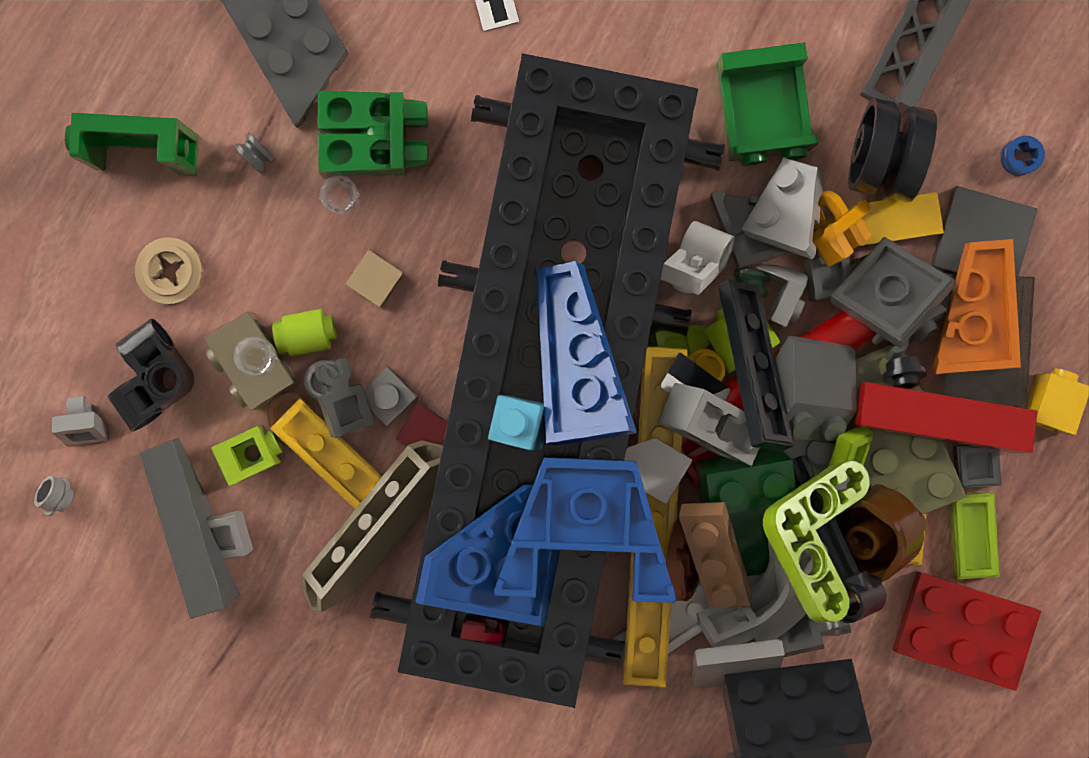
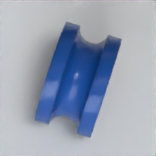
M1020 136L1010 141L1001 152L1003 168L1014 176H1023L1037 170L1045 159V150L1042 143L1032 136ZM1018 146H1021L1023 152H1030L1031 159L1025 162L1027 166H1024L1022 160H1015L1014 153L1020 150Z

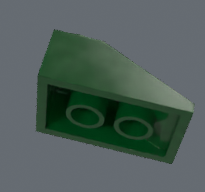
M762 448L758 450L752 466L721 456L695 460L700 503L725 502L747 576L765 573L770 556L768 538L763 528V516L772 504L796 489L793 460L784 451ZM785 515L786 520L782 523L783 529H786L787 523L790 522L787 515Z

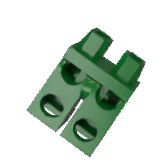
M318 90V129L321 133L318 134L319 174L323 179L340 178V176L406 175V169L428 166V142L406 141V127H428L427 102L405 99L403 92H390L389 94L381 92Z

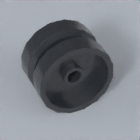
M879 98L871 99L861 119L852 150L848 174L849 189L871 195L875 194L883 185L887 198L907 203L912 202L923 185L931 162L937 132V115L935 111L912 106L901 116L896 102Z

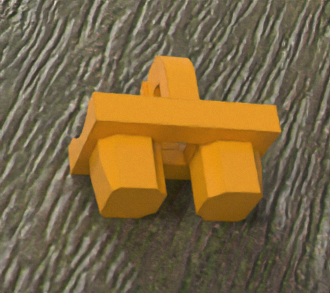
M827 190L822 191L818 204L820 208L822 205L826 206L833 216L826 221L822 209L820 210L819 224H814L812 242L816 245L827 267L850 256L854 252V248L865 243L872 235L862 219L871 210L867 201L864 199L848 210L838 194Z

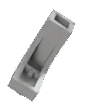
M800 537L797 538V542H792L791 545L795 543H800ZM769 540L770 558L768 567L760 580L751 587L753 593L751 606L711 607L696 613L698 625L712 647L742 644L749 640L752 642L774 640L793 627L806 614ZM804 550L800 554L799 565L801 570L808 575L813 568V560L809 552ZM816 582L811 583V586L816 587L814 584Z

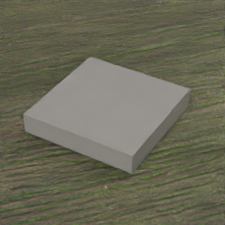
M776 639L697 649L694 654L691 673L693 687L701 688L724 685L726 674L780 668L785 656L782 640Z

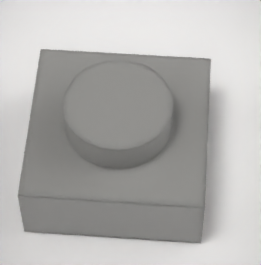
M389 367L364 390L370 410L386 426H389L418 398Z
M242 511L215 514L206 519L224 559L246 556L253 550Z

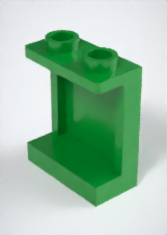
M806 42L721 53L716 67L729 161L741 160L742 166H752L765 163L766 156L782 155V158L797 160L807 157V151H811L818 145L817 135H812L803 65L808 59Z
M89 113L71 114V125H68L65 130L66 149L69 151L71 158L95 170L105 171L107 149L109 147L157 149V162L178 175L196 176L199 135L177 118Z

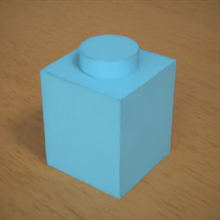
M498 395L488 439L527 450L544 448L546 441L544 403L514 395Z

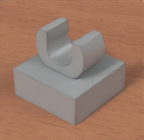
M85 396L67 398V415L52 417V434L66 446L109 441L108 424L94 412L92 403L86 404Z

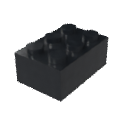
M852 659L726 674L724 677L723 698L735 758H866L872 744V739Z

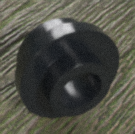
M915 356L896 358L885 364L886 372L883 374V381L885 384L893 385V387L912 389L920 385L919 380L927 376L926 367L921 366L920 359Z

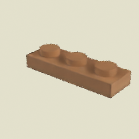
M725 502L682 504L679 519L708 606L724 608L750 607L753 593Z

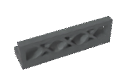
M909 0L860 95L870 101L873 98L896 102L901 116L909 107L917 106L971 0H946L945 3L943 0H934L938 16L934 22L921 26L915 8L919 2L925 0ZM910 20L912 28L904 31ZM927 30H930V32H929V34H928V36H927V38H926V40H925L924 35H923V32H924V31H927ZM915 35L919 48L917 57L901 62L896 47L899 39ZM891 56L893 65L885 67ZM912 66L906 76L903 68ZM896 71L901 87L895 99L874 89L881 75Z

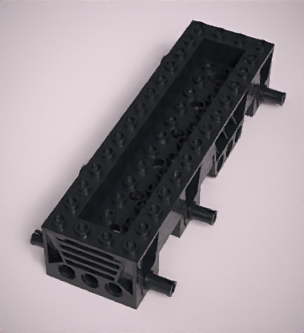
M522 53L512 103L485 98L480 95L475 96V108L472 109L471 122L506 127L507 130L479 268L447 262V260H443L440 267L443 273L457 275V277L439 274L438 287H448L473 292L474 294L412 599H407L376 591L372 604L374 608L371 609L370 618L407 624L398 673L575 708L584 660L621 668L623 662L621 657L625 652V641H616L590 635L606 551L560 550L545 627L488 617L507 621V624H509L506 640L502 642H480L461 639L465 617L472 613L416 603L425 556L524 484L534 485L544 457L624 461L629 434L557 446L547 444L545 441L544 448L527 450L489 440L488 436L498 395H514L544 403L536 270L566 263L561 256V250L565 244L578 242L586 250V258L581 264L584 265L632 419L650 329L653 328L687 336L690 324L676 322L672 318L683 321L691 320L692 310L657 304L656 299L683 163L719 171L723 159L721 155L724 154L725 144H715L689 138L698 88ZM586 158L598 160L603 167L602 175L593 181L583 179L578 172V165L582 160Z

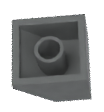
M788 336L775 358L792 439L836 444L838 435L846 431L847 425L857 411L855 350L849 345Z

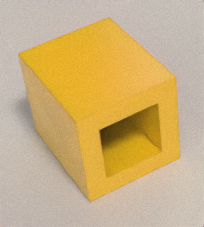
M1054 368L1052 373L1036 374L1025 409L1037 410V427L1057 434L1076 435L1089 397V386L1077 382L1079 375Z

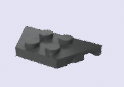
M221 0L291 121L298 128L306 120L305 115L318 97V90L325 91L329 85V78L333 72L340 68L349 54L318 0Z

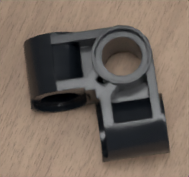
M153 318L116 343L121 357L134 370L137 376L114 389L108 395V399L131 432H134L154 421L164 410L187 395L194 385V374L175 348L167 331ZM168 369H171L177 377L176 386L171 391L163 384V375Z

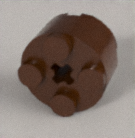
M882 484L869 487L868 492L862 499L835 516L859 572L867 570L869 575L875 576L881 582L888 580L910 563L922 548L924 531L927 527L924 515L903 494Z

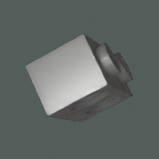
M679 383L674 384L657 423L721 457L752 466L759 448L751 446L745 412L705 389Z

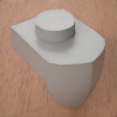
M757 265L755 270L781 284V288L766 317L767 321L777 329L787 327L788 322L795 324L805 305V301L800 300V297L806 287L808 275L781 265Z

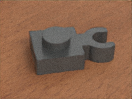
M867 255L856 258L851 264L848 256L827 267L822 257L803 260L805 274L808 275L807 288L810 302L831 299L833 292Z
M346 358L336 360L339 373L335 378H331L328 375L325 365L315 367L317 380L326 386L329 394L318 397L331 438H337L374 424L362 384L349 386L348 380L351 376V366Z

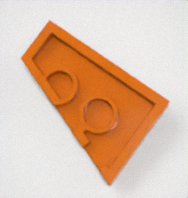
M1013 239L965 243L931 373L942 374L1020 368Z

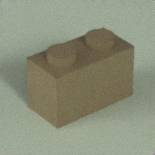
M246 311L204 339L210 347V350L206 351L207 357L218 372H226L233 383L229 390L242 408L248 406L250 410H260L300 384L299 379L284 356L278 353L273 339L255 313Z

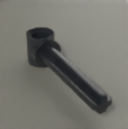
M805 455L792 459L796 488L815 477L814 471ZM814 490L810 496V504L813 510L819 514L823 509L824 501L821 494ZM835 517L816 529V532L826 546L828 555L848 593L849 609L847 615L840 621L854 623L880 611L886 603V590L881 581L875 576L869 575L867 570L859 572Z

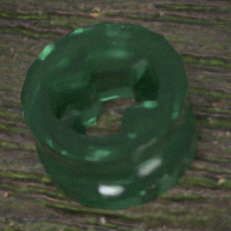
M746 268L734 269L733 275L737 278V282L759 287L761 298L767 297L768 291L765 290V284L771 281L769 274Z

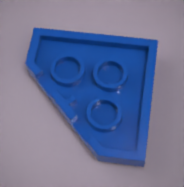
M524 484L425 556L416 603L545 627L560 552L559 549L538 550L536 598L494 596L495 585L533 485Z

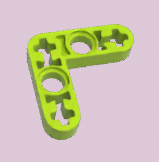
M846 461L831 465L772 504L763 516L765 534L806 614L815 622L840 621L847 615L849 609L848 593L816 529L862 499L868 492L869 476L867 470L857 461ZM848 475L850 482L846 485L847 489L836 490L834 486L846 481ZM814 490L821 494L824 501L823 509L819 514L813 510L810 504V496ZM785 515H787L790 520V522L786 525L787 530H784L782 527V523L786 520ZM800 537V543H795L791 545L792 542H797V538ZM804 550L809 552L813 560V568L808 575L801 570L799 565V557ZM816 582L814 583L816 587H812L811 583ZM825 594H828L830 599L826 603L827 610H825L823 607V603L827 600Z

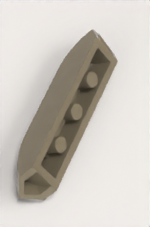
M423 440L408 445L302 574V588L312 612L328 610L356 592L424 512L433 498L443 445Z

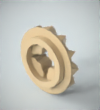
M165 237L154 240L143 248L135 264L137 284L141 291L155 302L172 305L186 301L200 288V280L204 272L199 258L200 255L187 242L177 238ZM161 257L173 265L184 263L175 272L179 285L169 278L157 279L165 271L164 261Z

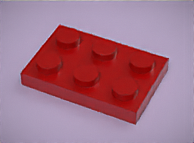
M917 571L892 650L898 654L1017 691L1041 610Z

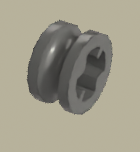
M248 132L245 135V143H237L234 148L262 174L265 171L264 164L266 162L273 163L276 159Z

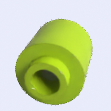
M323 308L284 315L282 320L272 323L274 342L280 355L289 353L293 357L331 349V340L338 338L333 315L326 316Z

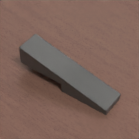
M176 438L140 452L189 617L193 619L223 610L240 595V592L207 524L206 519L213 514V510L180 439Z

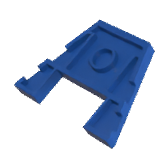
M544 457L495 585L494 596L536 598L539 549L634 552L633 601L675 603V592L668 574L666 561L659 543L637 462Z

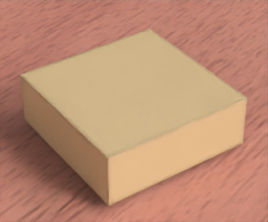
M368 249L345 284L382 308L404 273Z

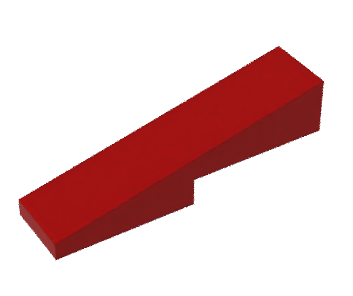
M864 382L860 385L855 425L929 440L951 441L1007 453H1033L1037 410Z

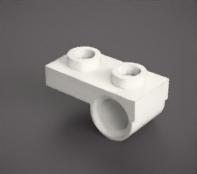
M693 221L684 235L680 249L663 264L661 280L671 283L680 292L699 295L728 266L735 237L700 222Z

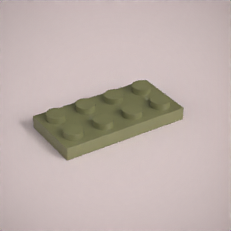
M893 344L856 359L857 408L861 383L868 382L893 387V385L885 384L883 381V374L886 372L885 364L888 362L886 356L894 347ZM905 351L903 352V354L901 355V357H906V356H907V354H906ZM920 385L918 387L910 389L922 391ZM857 411L847 425L845 432L858 427L855 425ZM867 428L874 432L864 463V468L869 476V487L882 484L887 488L898 491L908 498L922 514L966 498L943 440H929Z

